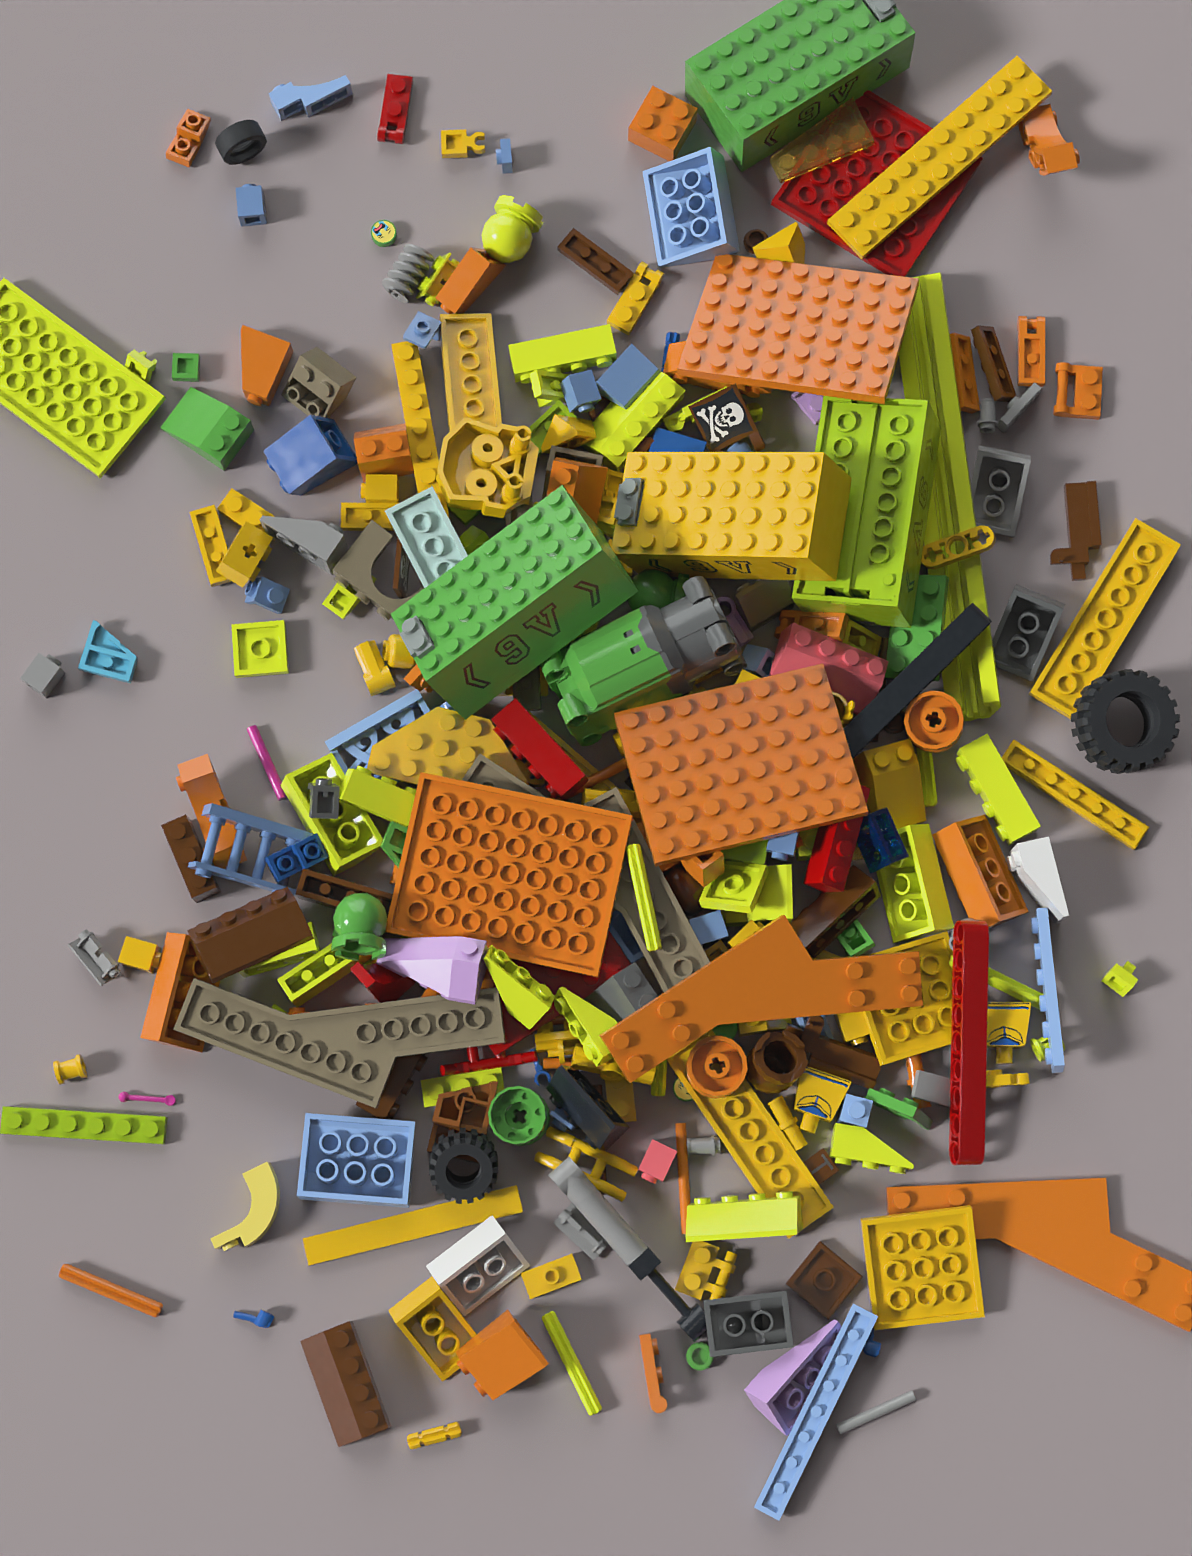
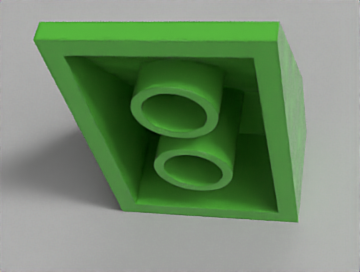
M192 387L189 388L160 427L161 430L223 471L226 470L254 431L250 419L232 407Z

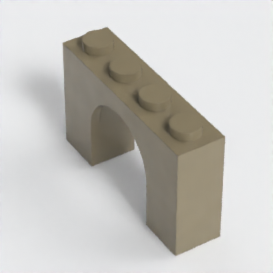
M371 520L333 568L334 580L344 588L350 586L357 592L355 596L367 605L371 602L378 608L376 612L389 621L390 618L393 619L391 616L392 612L418 594L424 587L422 585L413 595L403 599L389 598L378 591L373 583L371 571L374 563L391 543L393 536Z

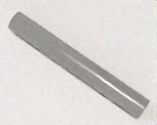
M912 1390L844 1420L836 1424L840 1435L916 1401L915 1395Z

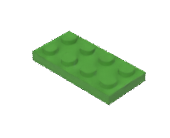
M919 575L911 628L890 626L887 661L889 662L885 673V678L888 680H894L944 631L949 577L946 575ZM939 675L933 681L939 682Z

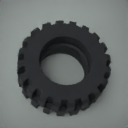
M1124 669L1098 677L1091 681V685L1083 688L1080 692L1082 697L1077 698L1073 705L1077 712L1071 714V722H1075L1076 728L1071 729L1072 736H1077L1079 739V743L1076 744L1078 750L1086 751L1085 759L1090 763L1097 762V768L1103 771L1110 770L1111 773L1127 774L1153 767L1155 763H1159L1166 758L1165 753L1171 752L1175 746L1171 740L1178 738L1180 730L1175 728L1176 723L1180 722V714H1175L1174 707L1178 706L1175 699L1171 700L1168 694L1171 691L1167 686H1159L1160 679L1155 676L1147 677V672L1141 670L1133 672L1132 669ZM1124 697L1129 699L1142 713L1144 730L1141 739L1134 746L1127 747L1118 743L1108 730L1106 714L1110 703L1115 698Z

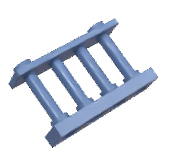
M213 803L204 805L202 816L210 818L211 826L201 862H189L188 868L195 869V874L198 876L211 878V875L273 892L287 887L290 876L277 882V884L262 880L266 867L265 857L269 855L272 841L280 838L285 840V845L289 846L313 833ZM225 823L235 825L234 829L237 830L227 869L212 866L221 827L225 826ZM251 830L260 832L259 837L262 838L252 877L237 873L247 833H250ZM289 888L293 896H296V890Z

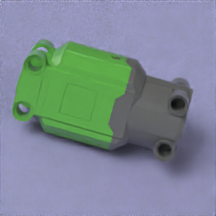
M695 576L683 584L686 597L661 609L652 605L642 606L571 641L567 646L561 648L540 664L548 685L561 699L557 705L570 734L575 737L581 746L595 744L602 738L603 733L611 729H617L614 719L615 712L685 696L693 689L696 679L721 667L726 676L737 675L741 673L742 669H746L747 663L742 655L743 652L705 577Z

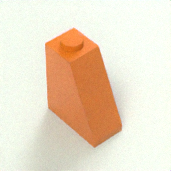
M470 247L436 296V299L442 303L440 307L448 314H464L506 265L491 258L485 249Z
M242 325V390L247 401L256 406L264 404L270 407L293 354L291 343Z

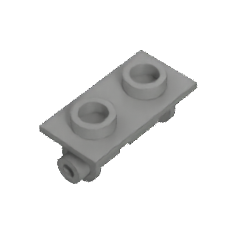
M86 929L78 935V939L68 944L100 986L120 976L119 964L112 959L107 951L102 952L100 950L103 946L96 939L93 932H89Z
M573 1203L553 1222L593 1261L608 1245Z

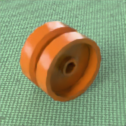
M928 691L919 694L910 702L905 711L904 724L908 738H910L915 747L928 753H940L948 751L958 743L963 734L964 717L961 706L952 696L940 691ZM934 718L940 722L939 725L936 724L935 728L930 726V720Z
M721 1035L708 1036L699 1041L690 1051L686 1063L687 1078L692 1088L700 1095L712 1099L725 1098L733 1094L743 1083L748 1069L747 1058L741 1046L734 1040ZM713 1063H718L721 1065V1071L719 1073H717L716 1070H711V1065Z

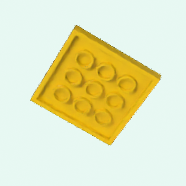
M947 931L869 954L919 951L923 1006L863 1011L880 1066L951 1045L953 967L949 965V961L953 955V950L949 946L950 938Z
M970 1205L860 1218L871 1313L878 1316L873 1326L874 1330L985 1317L973 1214Z

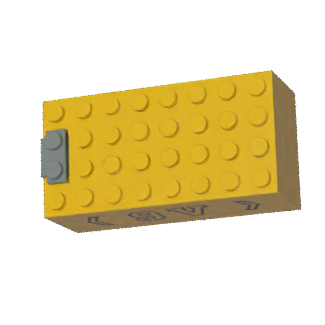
M627 452L623 482L619 484L614 514L616 523L611 548L620 561L638 574L646 569H657L667 572L671 577H678L679 573L688 574L689 578L703 576L705 578L836 581L852 478L824 452Z

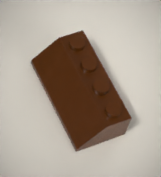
M288 887L275 890L265 897L250 901L240 908L225 912L215 919L200 923L196 927L187 930L196 956L212 983L314 939L299 904Z
M353 1321L345 1322L300 1341L338 1447L391 1427Z

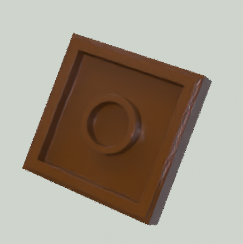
M819 1241L785 1284L829 1320L863 1276L824 1243Z

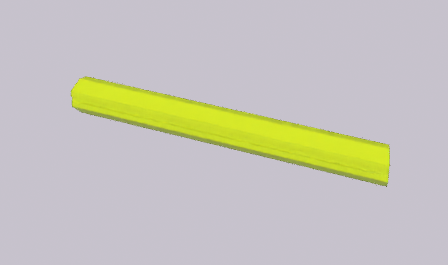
M941 272L911 277L919 278V287L899 353L905 399L928 400L941 426L924 545L977 527ZM970 537L966 538L970 544V548L974 549L972 543L977 542L979 540L972 541ZM955 541L952 543L950 550L953 554H960L964 551L965 544L962 541ZM945 545L941 547L943 552L935 554L932 550L926 559L935 562V557L940 554H944L945 559L948 558ZM980 554L938 569H928V575H946L949 577L944 630L971 603H974L989 618ZM990 625L942 671L944 693L952 696L961 706L964 721L990 718L1002 707Z

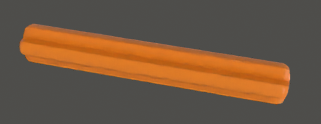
M63 1264L59 1271V1277L152 1317H158L162 1311V1303L72 1265Z

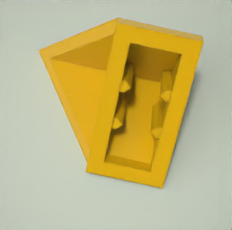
M797 222L792 223L752 247L756 258L805 264V241Z
M554 414L541 447L542 453L550 454L552 445L575 449L595 439L596 433L592 420Z

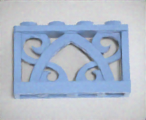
M415 689L325 741L327 748L334 755L345 775L348 768L338 752L345 749L357 759L350 769H356L361 763L368 765L372 746L378 742L376 732L378 729L382 728L391 735L398 731L391 726L394 720H400L401 725L399 727H403L415 720L413 709L418 706L423 714L430 711L419 690ZM363 738H369L372 741L367 751L363 752L362 750L367 745H361L360 742ZM374 775L375 778L381 780L382 776Z

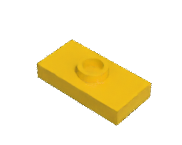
M573 1254L521 1273L530 1299L582 1280Z

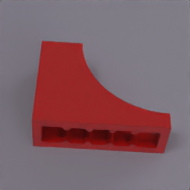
M357 962L350 968L353 974L379 1003L396 1001L417 982L409 977H402L378 965L377 962L367 965Z

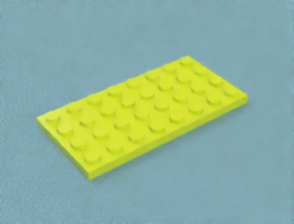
M3 278L0 281V404L101 479L166 398L18 287Z

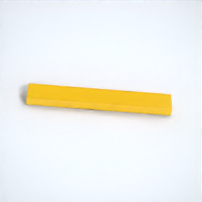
M1013 739L1001 757L1009 770L1132 850L1136 849L1149 829V826L1015 739Z

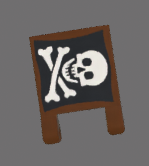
M736 383L688 406L705 442H707L706 445L710 452H722V448L747 436L750 437L757 452L765 448L763 438Z
M397 536L393 590L399 599L407 598L410 559Z

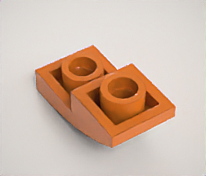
M187 109L176 127L177 134L166 151V159L190 167L205 138L211 118Z

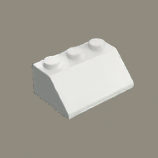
M492 1215L426 1267L441 1289L465 1317L527 1269L530 1264Z

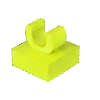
M134 349L128 353L125 367L143 381L149 383L152 372L156 368L157 360L150 361L146 358L147 352L142 351L139 353Z
M1129 961L1122 967L1116 963L1101 981L1124 997L1138 981L1132 975L1136 966Z

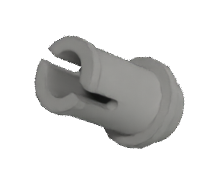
M993 398L980 400V421L977 422V426L982 433H993L998 427V421H996L997 401H994Z
M714 1134L706 1138H687L688 1156L699 1154H712L715 1156L716 1153H721L720 1138L714 1137Z

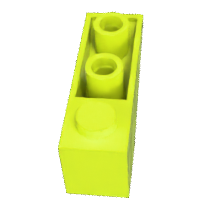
M491 945L483 958L508 1013L530 1030L550 1009L555 996L546 985L540 984L533 979L525 968L517 966L512 962L503 950L496 949Z
M559 988L554 998L555 1008L569 1023L572 1035L576 1038L578 1037L583 1045L586 1057L592 1060L596 1067L613 1059L599 1035L616 1025L617 1021L566 988Z
M840 1123L834 1124L829 1156L835 1158V1163L851 1165L852 1161L863 1162V1168L878 1170L879 1165L890 1167L889 1172L906 1174V1170L914 1168V1164L864 1127Z

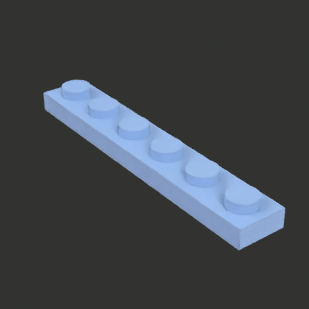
M1036 908L1035 917L1031 918L1032 934H1037L1038 943H1034L1035 960L1040 959L1041 969H1036L1037 985L1043 986V995H1039L1040 1011L1046 1014V1022H1042L1043 1038H1048L1049 1048H1045L1046 1065H1051L1052 1073H1061L1064 1070L1065 1063L1048 908Z

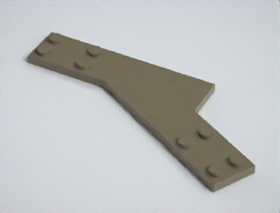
M482 754L478 755L462 781L545 797ZM617 787L584 804L585 806L631 815ZM633 818L627 846L631 844H640L662 948L657 951L647 950L627 852L624 858L614 909L622 913L663 992H666L710 961L660 867L655 866L651 850Z
M194 978L173 1029L374 1108L379 1106L397 1057L506 1043L501 997L497 987L481 989L476 1005L451 1001L441 995L289 1015Z

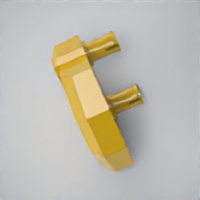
M464 417L443 438L436 480L448 506L461 510H482L483 515L504 518L514 508L522 504L529 505L539 448L530 440L532 434L530 428L501 423L494 427ZM490 448L492 451L485 452L483 449ZM483 483L485 487L480 488L477 484Z

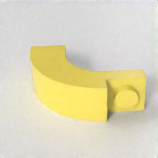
M265 1162L243 1173L251 1193L250 1211L240 1224L210 1238L215 1249L223 1248L224 1251L232 1249L239 1245L238 1239L240 1238L244 1246L249 1247L260 1240L272 1226L279 1209L280 1187L270 1162Z

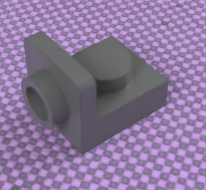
M316 778V783H308V789L311 790L309 817L338 819L340 786L332 783V779Z

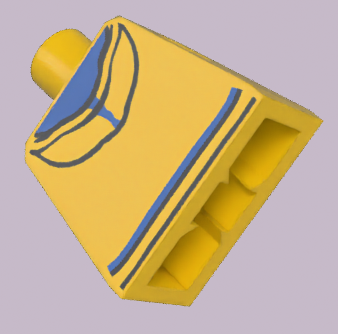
M988 1002L987 1048H996V1064H1013L1012 1048L1025 1047L1031 1002Z
M807 1066L805 1072L797 1080L793 1107L794 1111L804 1114L799 1129L815 1134L819 1120L830 1123L845 1097L851 1081Z

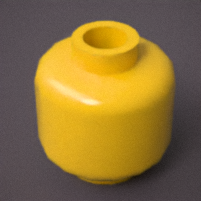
M392 634L388 640H384L382 658L383 661H387L390 668L411 669L415 666L416 662L410 655L400 634Z

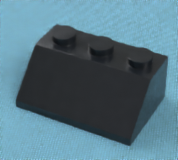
M561 1065L556 1070L546 1088L551 1094L549 1097L551 1102L557 1108H563L569 1114L567 1117L568 1121L576 1129L581 1128L587 1135L585 1140L592 1148H598L599 1150L609 1149L630 1128L629 1125L580 1070L566 1065Z

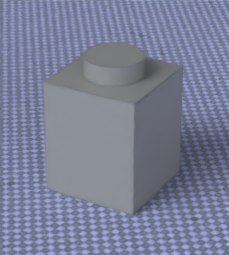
M38 653L20 679L27 686L48 698L65 672L59 667L62 663L50 654L45 657Z

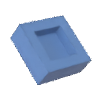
M500 139L501 149H496L497 165L502 164L503 174L513 173L510 139Z

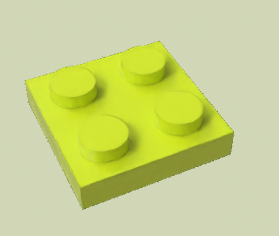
M284 620L231 624L234 675L236 678L289 674L286 625Z
M724 860V873L704 887L699 899L701 908L752 914L769 873L767 865Z

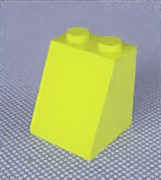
M792 864L767 866L769 873L753 913L720 910L723 920H725V926H745L751 920L755 923L759 921L765 926L781 915H785L789 923H791L793 920Z

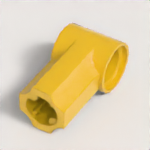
M375 640L363 642L354 648L355 655L364 672L363 678L371 697L396 687L388 666L384 664Z

